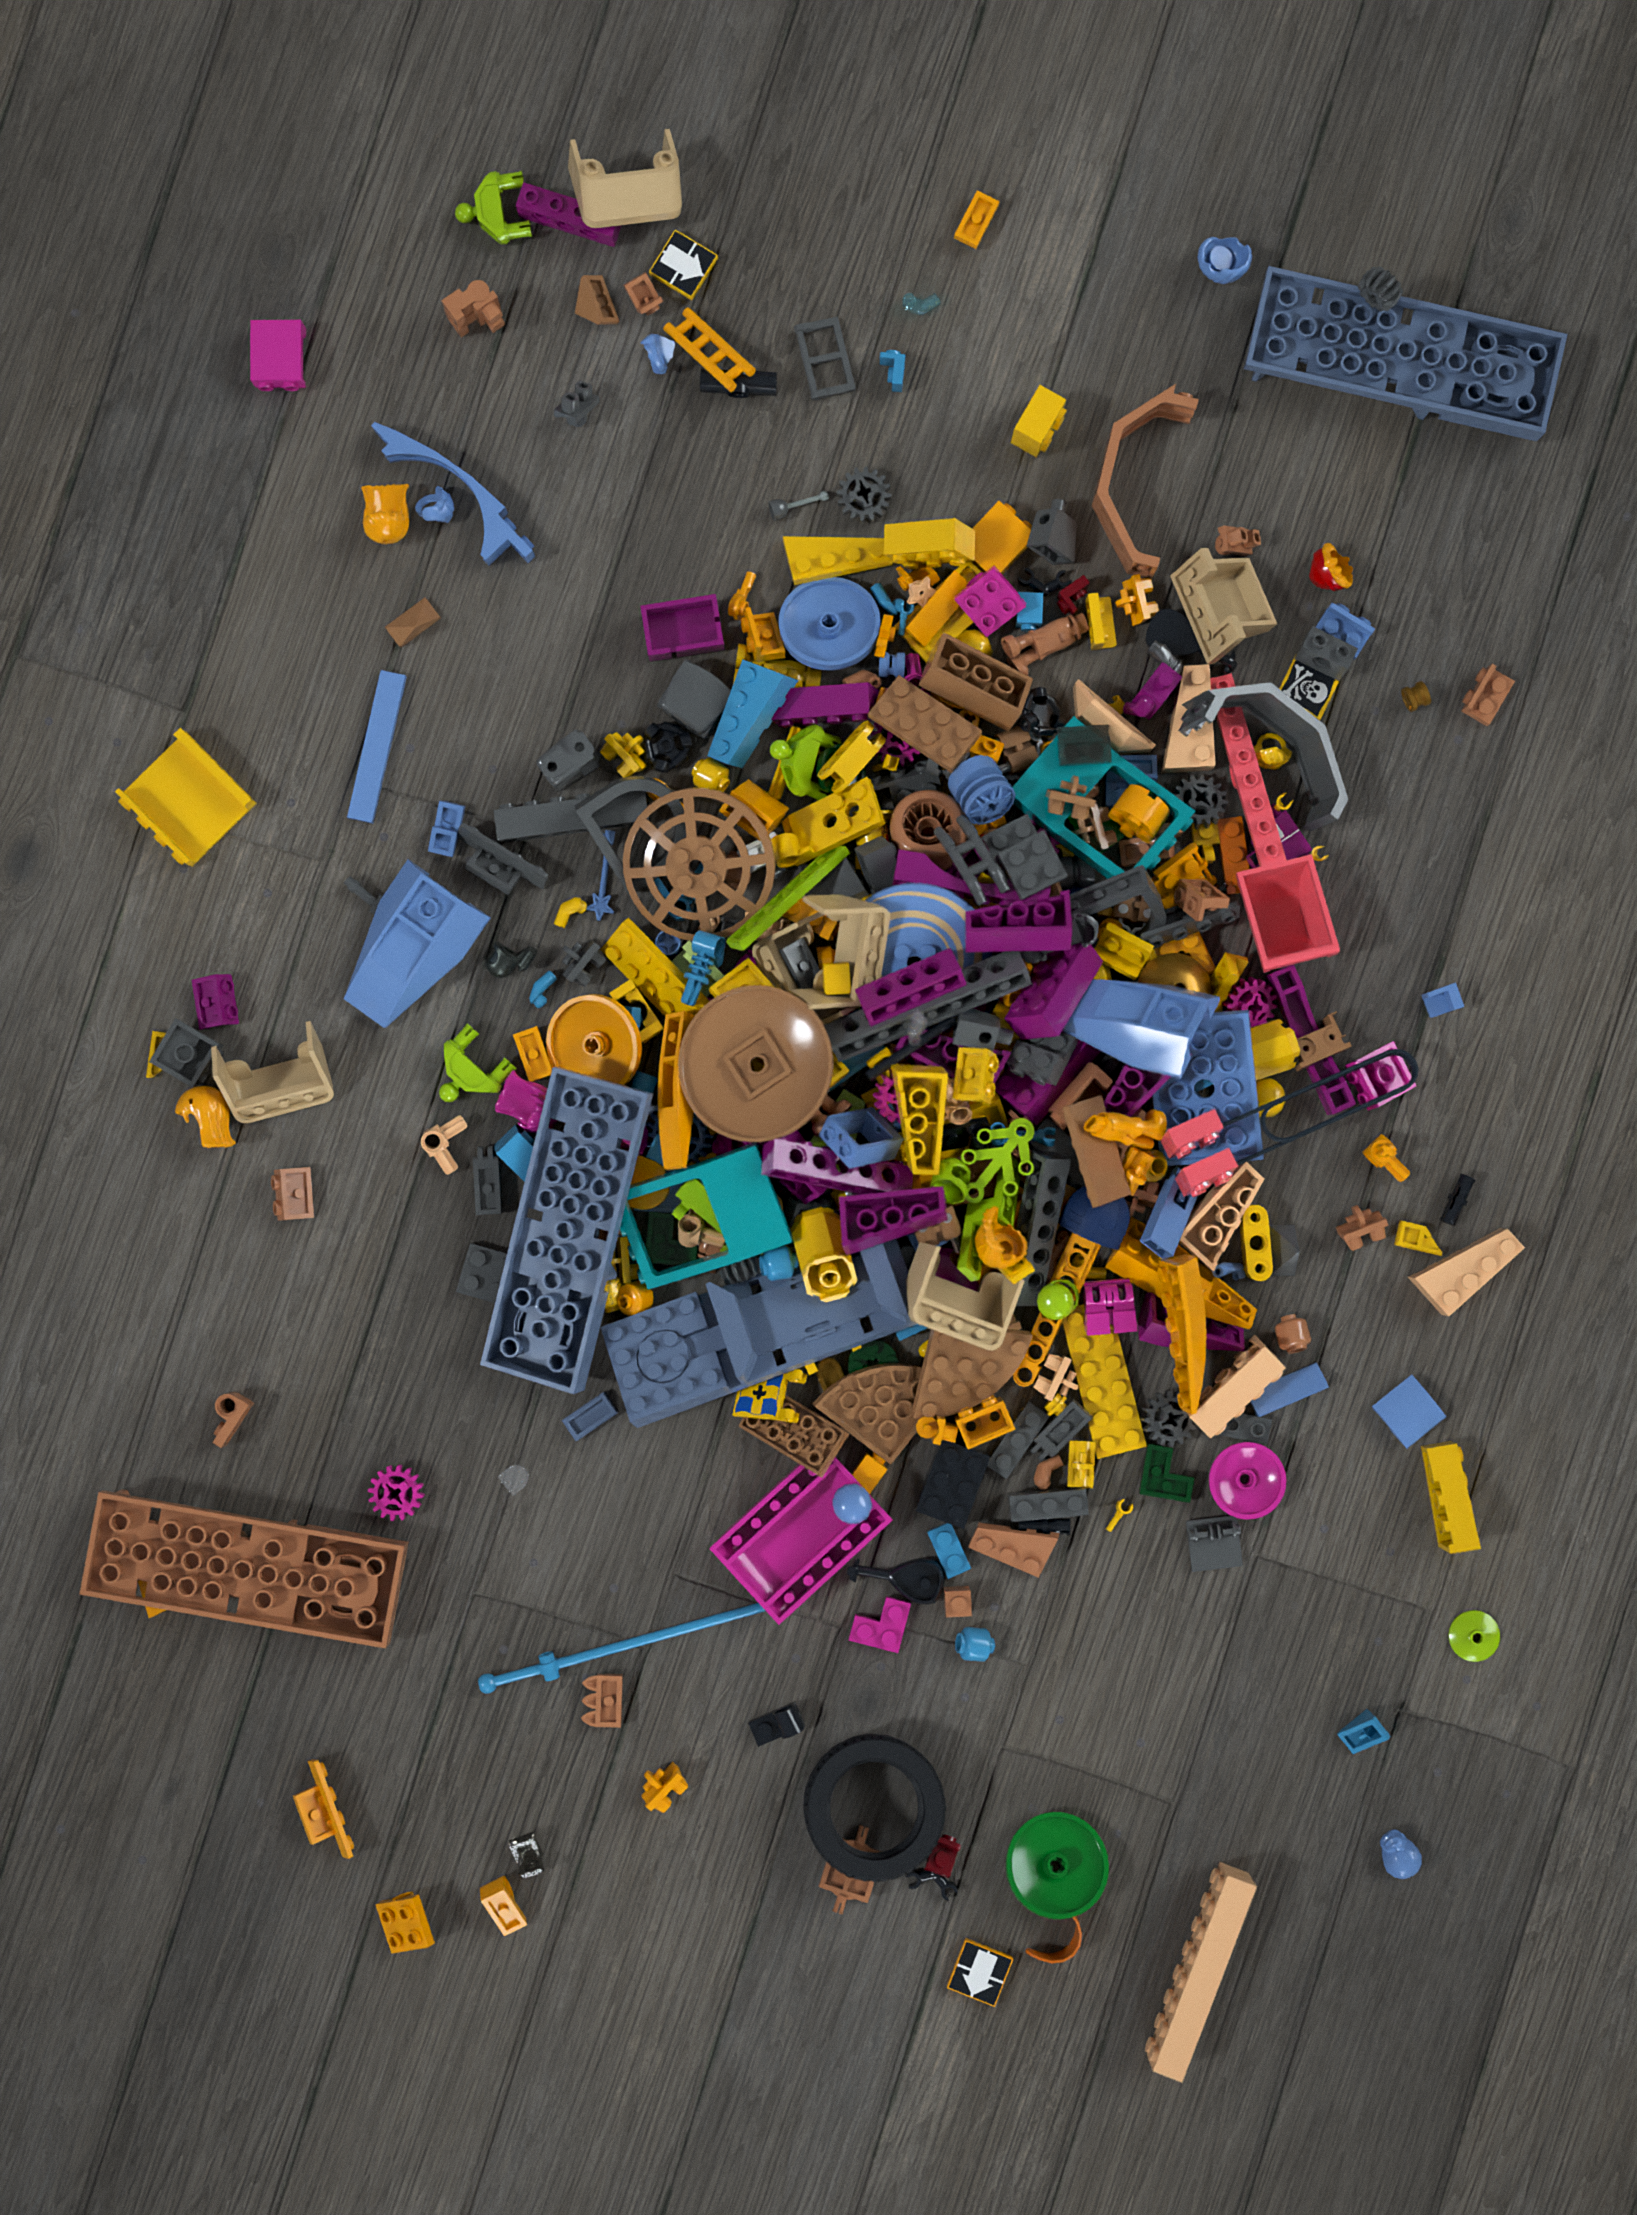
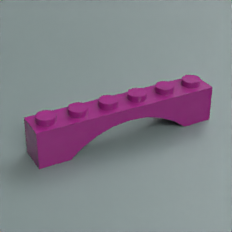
M899 849L893 886L903 883L932 884L948 889L963 899H973L974 903L977 904L965 880L958 879L944 872L924 853ZM1010 880L1006 881L1010 889L1003 893H1000L996 883H979L987 899L981 905H989V902L1000 904L999 906L1002 908L1010 906L1012 902L1020 899ZM1051 886L1022 900L1023 903L1035 901L1037 896L1047 894L1049 896Z
M1294 964L1265 976L1268 985L1273 988L1272 993L1277 996L1275 1000L1286 1025L1294 1031L1296 1038L1298 1039L1319 1030L1310 1009L1304 986ZM1332 1056L1306 1067L1312 1083L1340 1072ZM1343 1076L1315 1088L1327 1115L1336 1114L1356 1105Z

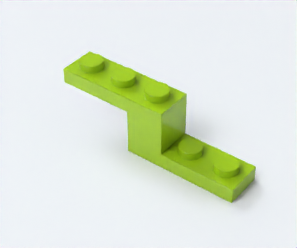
M1012 1155L1014 1180L1018 1185L1017 1193L1014 1196L1004 1194V1176L1001 1165L997 1171L994 1197L983 1199L978 1203H968L957 1269L970 1281L980 1280L982 1260L976 1251L975 1236L983 1224L982 1218H984L983 1213L986 1212V1209H991L993 1206L998 1207L997 1222L1003 1226H1007L1009 1223L1014 1226L1021 1173L1018 1169L1019 1162ZM1012 1183L1005 1186L1008 1193L1014 1192L1015 1185Z

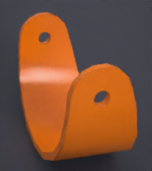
M1077 1916L1072 1917L1076 1924L1074 1936L1069 1945L1064 1949L1054 1953H1045L1026 1948L1025 1952L1038 1960L1048 1963H1061L1072 1958L1080 1948L1082 1939Z

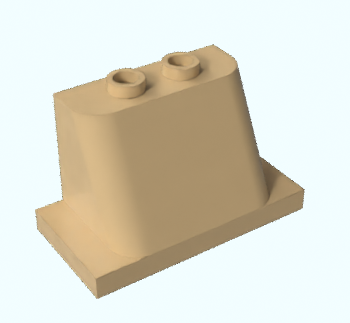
M1201 548L1170 575L1207 664H1215L1245 638L1266 633L1277 625V621L1249 558L1213 559L1209 548Z

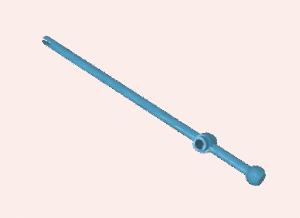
M755 1603L558 1659L554 1657L553 1651L545 1652L538 1656L540 1662L536 1665L497 1676L490 1673L481 1675L478 1678L479 1688L481 1692L490 1694L499 1685L539 1674L544 1675L545 1681H552L560 1677L558 1671L560 1668L765 1612V1609L759 1603Z

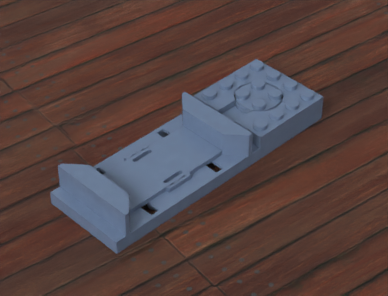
M1268 266L1244 365L1245 370L1253 371L1251 381L1256 382L1267 374L1411 407L1417 418L1421 420L1429 412L1439 414L1438 419L1536 442L1545 434L1568 334L1403 296L1400 297L1393 308L1381 312L1376 307L1372 308L1369 303L1365 302L1364 297L1360 296V291L1355 285ZM1314 288L1324 289L1321 305L1311 303ZM1404 308L1413 310L1410 325L1401 323ZM1297 362L1307 364L1305 373L1296 371ZM1387 383L1396 384L1395 393L1385 391Z
M561 1067L552 1068L480 1365L571 1394L585 1390L609 1293L604 1291L606 1282L617 1277V1272L611 1262L647 1116L658 1111V1105L651 1103L653 1093ZM550 1119L565 1122L563 1132L549 1128ZM622 1139L631 1141L629 1151L620 1149ZM532 1208L542 1211V1220L538 1221L528 1218V1209ZM600 1229L609 1231L607 1241L598 1239Z
M897 1239L851 1254L858 1281L854 1286L853 1284L851 1285L848 1295L841 1299L824 1302L814 1294L813 1296L807 1294L798 1261V1268H794L791 1278L770 1281L766 1276H762L760 1272V1274L749 1280L728 1284L723 1287L709 1282L706 1283L707 1293L699 1295L697 1292H693L600 1327L629 1421L636 1428L645 1426L916 1325L917 1323L913 1322L909 1316L905 1284L909 1272ZM760 1283L762 1292L753 1295L750 1286ZM869 1316L874 1331L864 1334L859 1319ZM782 1348L786 1363L777 1366L772 1351Z

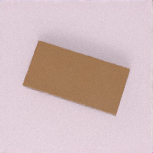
M1095 1096L1062 1107L1064 1120L1070 1131L1072 1146L1076 1151L1080 1164L1079 1169L1083 1175L1087 1196L1091 1201L1092 1207H1098L1130 1195L1131 1192L1116 1142L1091 1135V1132L1084 1130L1085 1122L1092 1115H1098L1101 1112L1107 1113L1102 1096Z
M785 1395L783 1409H792L795 1413H798L799 1420L797 1423L743 1417L738 1425L740 1428L823 1478L849 1435L845 1430Z

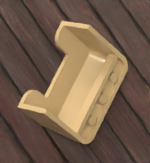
M919 1242L905 1283L908 1311L911 1320L990 1351L998 1349L1003 1343L1025 1280L1021 1279L1013 1285L1003 1274L990 1271L982 1277L976 1292L935 1276L940 1263V1247Z

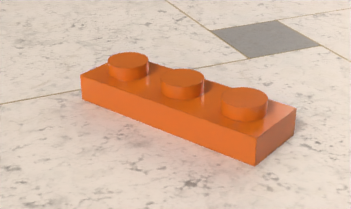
M1242 816L1219 819V850L1226 896L1241 894L1236 873L1249 870V863L1246 859L1247 848Z

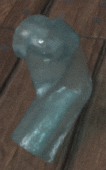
M907 293L902 298L904 309L918 315H924L941 304L935 293L924 300L916 298L913 293Z

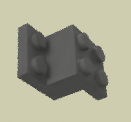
M1028 814L981 837L991 856L1002 870L1005 880L1011 881L1020 900H1024L1068 877L1045 831L1037 833Z

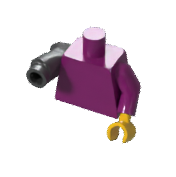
M1155 640L1147 650V653L1160 665L1132 702L1124 703L1119 695L1112 697L1114 703L1108 705L1119 714L1124 712L1127 715L1145 717L1150 720L1182 679L1180 675L1182 660L1178 661L1165 644L1163 645Z

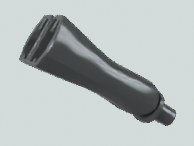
M847 856L804 896L843 895L861 900L871 893L862 877L857 876L856 873L858 871L855 869L849 856Z

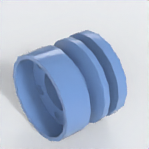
M979 755L967 759L953 770L948 780V788L956 802L960 804L967 819L973 824L984 825L1001 818L1009 811L1015 800L1014 789L1003 776L995 760L989 756Z

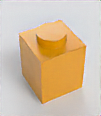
M866 1452L851 1474L870 1494L888 1469L884 1465L886 1461L875 1452L872 1455Z

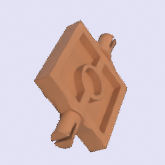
M859 1825L855 1840L842 1838L858 1850L883 1852L871 1848L865 1843L870 1829L866 1826ZM826 1862L818 1886L833 1892L837 1896L832 1911L836 1913L838 1911L839 1914H843L847 1899H856L868 1903L874 1882L848 1877Z

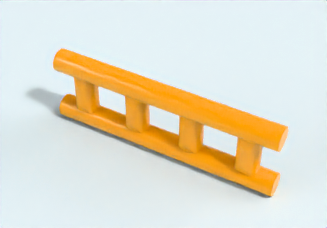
M689 307L685 308L682 313L686 319L677 327L673 326L670 322L664 326L663 330L728 391L732 392L736 389L737 384L733 380L742 372H745L749 377L753 376L756 372V369ZM695 326L702 335L691 342L683 334ZM711 341L719 350L708 358L700 349ZM725 357H728L736 365L724 373L717 364Z

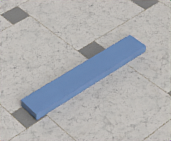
M380 671L347 815L348 819L374 823L407 677L405 675Z

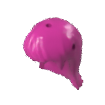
M512 1070L503 1084V1089L495 1104V1111L518 1119L520 1121L518 1125L529 1133L537 1134L548 1088L535 1082L526 1081L520 1078L516 1071ZM550 1119L549 1128L552 1129L557 1120Z

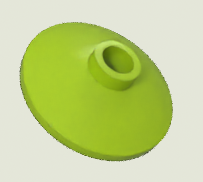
M1469 1610L1459 1614L1453 1620L1449 1628L1448 1638L1451 1648L1459 1657L1467 1661L1479 1662L1489 1658L1496 1651L1500 1642V1631L1497 1623L1491 1616L1482 1611ZM1479 1633L1481 1636L1478 1642L1473 1641V1635Z

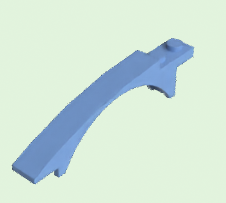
M376 422L371 425L375 433L387 444L381 451L390 463L399 461L432 463L447 469L467 484L476 496L482 511L484 540L480 555L488 565H491L510 546L527 563L535 557L532 550L534 545L524 535L520 538L515 532L516 526L507 517L503 520L508 514L505 506L472 476L436 451L406 435Z

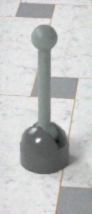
M822 491L817 496L789 504L781 499L768 501L773 521L780 520L787 515L788 509L818 500L827 501L829 494L827 491Z

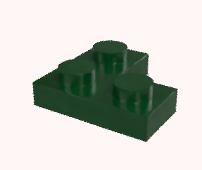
M649 1212L646 1249L651 1262L654 1264L677 1266L696 1260L698 1245L691 1248L681 1245L679 1240L673 1239L675 1217L670 1213Z
M1147 1443L1139 1494L1190 1503L1194 1477L1169 1473L1173 1448Z

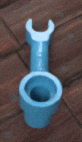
M995 1122L990 1127L991 1130L1006 1128L1001 1122ZM1046 1127L1034 1131L1033 1138L1030 1141H1037L1048 1147L1054 1146L1055 1139H1048L1045 1136L1055 1135L1056 1129ZM1016 1130V1133L1019 1136H1024L1026 1130ZM1009 1138L992 1139L991 1148L1003 1147Z

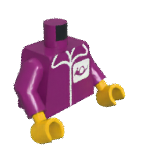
M1286 793L1280 794L1276 804L1273 803L1271 805V809L1286 859L1290 860L1312 854L1314 862L1315 860H1326L1329 855L1322 858L1317 855V851L1325 846L1321 845L1312 849L1285 810L1292 805L1293 800L1288 805H1284L1281 802V798ZM1255 851L1246 856L1252 868L1259 866Z

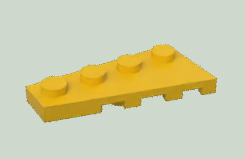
M783 536V544L794 585L891 566L893 561L883 555L884 538Z

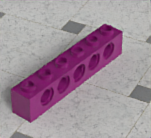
M786 1137L774 1138L763 1145L761 1175L861 1195L912 1189L913 1173L902 1161H883L849 1169L829 1146L819 1148L812 1146V1143L806 1141L790 1142ZM789 1154L793 1157L794 1163L790 1160ZM813 1160L816 1161L817 1167L813 1164ZM836 1164L839 1166L840 1172L837 1170Z

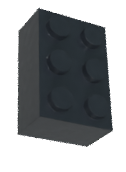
M941 1440V1445H937L917 1499L915 1511L964 1529L991 1457L989 1453L976 1448L967 1449L965 1444L957 1441Z

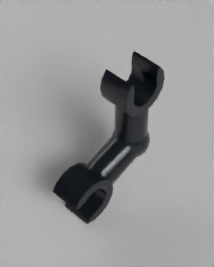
M1025 568L1024 572L1030 576V580L1025 581L1020 577L1017 579L1021 586H1030L1038 593H1043V597H1046L1058 588L1064 589L1072 582V580H1069L1066 583H1062L1059 580L1066 570L1059 571L1056 578L1045 585L1034 577V572L1029 568Z
M913 1870L905 1874L906 1878L911 1876L917 1878L915 1883L909 1884V1889H916L920 1886L921 1882L933 1879L941 1888V1895L945 1900L949 1901L948 1895L945 1893L947 1888H952L958 1894L956 1884L947 1881L944 1876L928 1870L921 1872Z

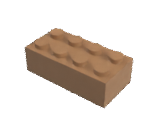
M943 632L931 650L919 686L1009 731L1022 713L1033 678Z

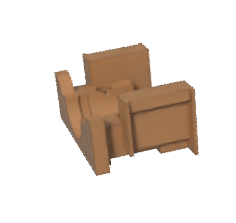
M1337 1011L1327 1015L1322 1020L1324 1028L1297 1039L1300 1048L1299 1056L1295 1057V1059L1298 1058L1300 1061L1295 1067L1297 1072L1324 1058L1342 1053L1352 1047L1350 1042L1344 1043L1342 1041L1346 1034L1342 1036L1333 1018Z

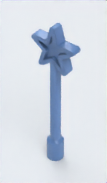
M605 830V836L610 844L613 845L615 831ZM605 856L603 858L599 897L593 893L594 903L586 909L587 911L596 912L597 921H601L604 913L614 914V911L608 906L611 895L605 897L609 863Z

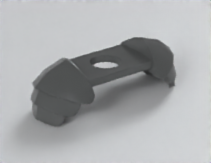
M1084 913L1071 914V945L1080 942L1084 948L1092 945L1098 936V922L1093 917ZM1053 951L1019 952L1026 962L1037 963L1039 961H1046V954Z

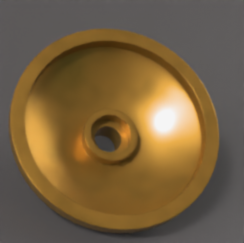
M1168 953L1154 958L1143 968L1137 980L1139 983L1172 986L1179 984L1182 988L1212 995L1211 980L1204 967L1195 959L1180 953Z

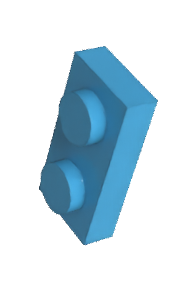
M943 1523L927 1531L948 1579L971 1569L951 1524Z

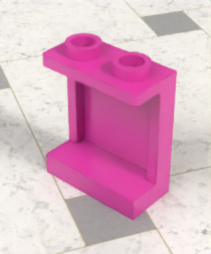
M250 320V381L259 390L273 391V388H283L286 391H297L299 388L306 387V382L303 379V338H306V327L301 320Z

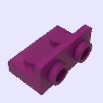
M214 974L191 980L199 1030L239 1024L238 1008L236 1006L234 983L231 974Z

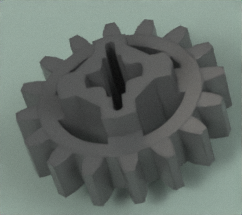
M867 466L864 467L863 472H859L857 467L854 468V475L847 472L845 474L847 481L840 480L839 486L842 489L837 490V496L841 497L838 500V506H845L842 514L851 513V521L859 517L861 524L864 523L865 518H869L871 523L874 522V515L880 518L883 517L881 509L888 510L889 504L885 501L891 500V494L886 493L890 490V484H883L886 478L885 475L878 478L877 469H874L872 473H868ZM865 480L872 481V482L875 483V484H870V483L866 482ZM855 483L854 490L847 494L849 487ZM860 487L868 495L867 503L863 496H860ZM881 496L879 503L873 508L874 500ZM853 506H857V507L863 509V511H862V510H858V509L854 508Z
M1203 774L1200 775L1199 780H1196L1193 775H1190L1188 782L1182 779L1180 786H1176L1174 790V796L1183 801V796L1185 795L1187 805L1195 810V813L1190 817L1194 820L1192 823H1194L1195 829H1198L1200 824H1203L1206 829L1209 828L1211 822L1216 825L1219 817L1223 818L1226 811L1224 809H1226L1228 801L1224 800L1227 794L1226 791H1219L1222 784H1212L1213 777L1208 781L1204 780ZM1212 799L1215 800V804H1216V807H1215V808H1214V803L1212 802Z
M1165 1390V1396L1157 1392L1155 1393L1157 1400L1148 1399L1147 1401L1151 1406L1149 1408L1143 1407L1142 1409L1147 1413V1416L1142 1417L1141 1421L1148 1424L1143 1430L1152 1432L1149 1438L1151 1440L1158 1438L1157 1444L1164 1445L1166 1442L1168 1446L1174 1447V1442L1176 1441L1182 1445L1184 1444L1182 1437L1191 1438L1192 1436L1188 1431L1190 1429L1196 1430L1197 1428L1192 1424V1419L1180 1407L1173 1409L1172 1405L1169 1404L1170 1401L1178 1404L1177 1395L1180 1392H1175L1173 1395L1171 1391ZM1168 1414L1173 1415V1417L1170 1418L1171 1423L1166 1422V1420L1169 1418ZM1166 1428L1170 1435H1163L1158 1430Z

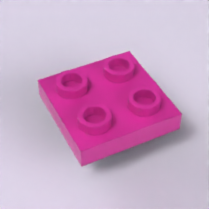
M995 565L985 573L981 572L972 578L966 585V588L954 598L986 637L1024 609L1027 604Z

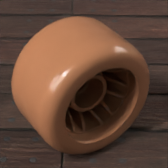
M920 790L911 793L903 798L893 810L890 819L891 842L895 845L897 852L901 849L924 853L936 866L944 871L950 868L954 862L940 844V841L934 834V830L937 827H942L952 838L955 846L967 841V836L956 822L958 816L965 814L959 803L946 793L937 790Z

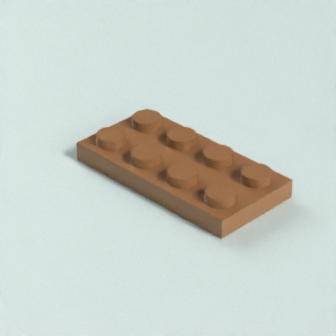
M900 675L897 676L868 713L870 719L950 773L953 772L982 735L981 729Z

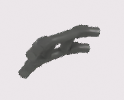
M960 815L957 817L956 822L969 840L955 846L952 838L942 827L935 828L934 834L959 870L977 904L981 905L987 899L975 875L988 869L1000 893L1010 888L1002 870L986 848L974 825L965 815ZM975 848L982 860L968 867L961 855Z

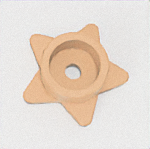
M928 576L923 580H916L909 584L910 596L907 600L908 604L918 603L921 607H924L928 599L935 594L937 590L930 587V578Z

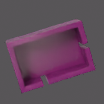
M716 594L640 606L650 662L672 659V653H676L677 657H685L725 650Z

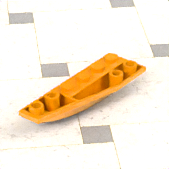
M686 1011L666 1014L659 1061L658 1120L665 1170L687 1168L694 1111L689 1106L681 1087L678 1058L684 1034L695 1016Z
M1131 1217L1119 1250H1111L1105 1268L1123 1278H1129L1131 1283L1161 1298L1164 1290L1157 1270L1160 1267L1159 1260L1162 1258L1140 1242L1146 1225ZM1178 1244L1172 1257L1190 1253ZM1198 1261L1205 1317L1250 1329L1253 1325L1257 1309L1220 1278L1214 1277L1212 1272Z
M1185 1254L1160 1259V1267H1158L1157 1272L1159 1280L1163 1284L1164 1292L1161 1298L1168 1315L1165 1323L1172 1341L1169 1349L1176 1366L1173 1374L1176 1383L1179 1385L1178 1404L1183 1411L1193 1415L1197 1414L1206 1360V1318L1198 1260L1196 1256Z

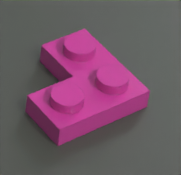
M886 1596L880 1620L855 1614L849 1641L898 1653L911 1602Z

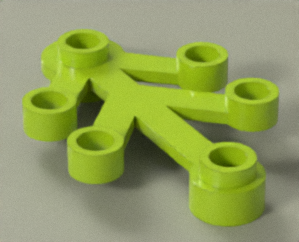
M1018 1118L1011 1122L1009 1128L994 1130L982 1128L978 1131L977 1139L982 1144H987L992 1139L1009 1138L1003 1147L975 1151L973 1149H966L962 1152L961 1159L968 1165L978 1160L993 1159L976 1182L966 1185L967 1194L965 1199L968 1202L978 1203L983 1199L985 1186L1001 1165L1004 1176V1194L1014 1196L1017 1193L1018 1185L1014 1180L1011 1152L1017 1145L1021 1159L1018 1166L1019 1172L1025 1176L1033 1172L1034 1165L1030 1161L1028 1142L1033 1138L1034 1127L1029 1120ZM1019 1126L1026 1128L1024 1136L1017 1135L1016 1129ZM987 1131L990 1134V1138L987 1141L981 1140V1132ZM966 1152L974 1154L972 1161L969 1162L964 1159ZM1023 1163H1029L1031 1165V1170L1029 1172H1023L1021 1170V1165ZM1009 1183L1015 1185V1191L1012 1193H1008L1005 1189V1186ZM976 1188L979 1191V1195L976 1198H972L969 1195L970 1189Z

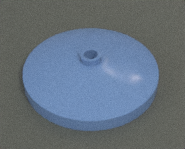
M839 577L799 585L787 596L779 614V632L786 650L800 663L819 670H839L857 664L872 651L877 643L880 631L879 609L870 593L859 584Z

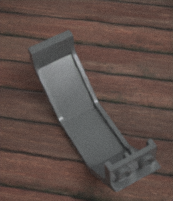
M1269 682L1211 689L1182 704V706L1188 709L1181 718L1183 723L1178 730L1184 736H1188L1192 728L1196 731L1201 729L1205 721L1209 724L1212 723L1221 708L1242 707L1292 747L1311 804L1310 812L1302 826L1311 832L1339 819L1348 801V797L1326 726L1274 684Z

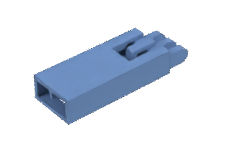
M1178 1166L1172 1170L1169 1179L1164 1181L1140 1239L1141 1243L1162 1259L1174 1256L1197 1199V1196L1192 1197L1191 1194L1183 1196L1175 1180L1182 1170Z

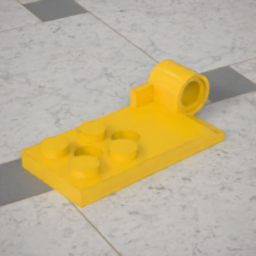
M865 777L847 786L842 792L826 796L788 815L781 821L785 833L771 839L776 864L780 868L794 865L799 866L885 825L871 779ZM858 805V813L855 816L850 817V809L853 806ZM836 816L837 820L835 825L833 827L828 828V820L831 817Z

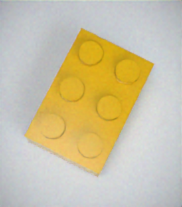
M956 518L885 524L883 555L892 559L893 563L901 564L904 569L910 570L918 569L919 565L938 568L943 563L963 566L965 562L974 561L975 530Z

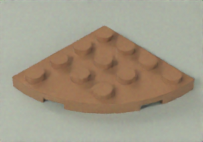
M931 1329L912 1407V1417L920 1419L923 1416L937 1418V1416L954 1415L960 1412L961 1409L974 1407L980 1404L982 1400L992 1396L1018 1369L1029 1348L1033 1336L1031 1332L1007 1329L1001 1346L996 1350L990 1351Z
M886 1363L865 1367L848 1374L832 1384L814 1401L813 1405L891 1465L917 1432L916 1423L918 1419H914L911 1412L922 1367L906 1363Z

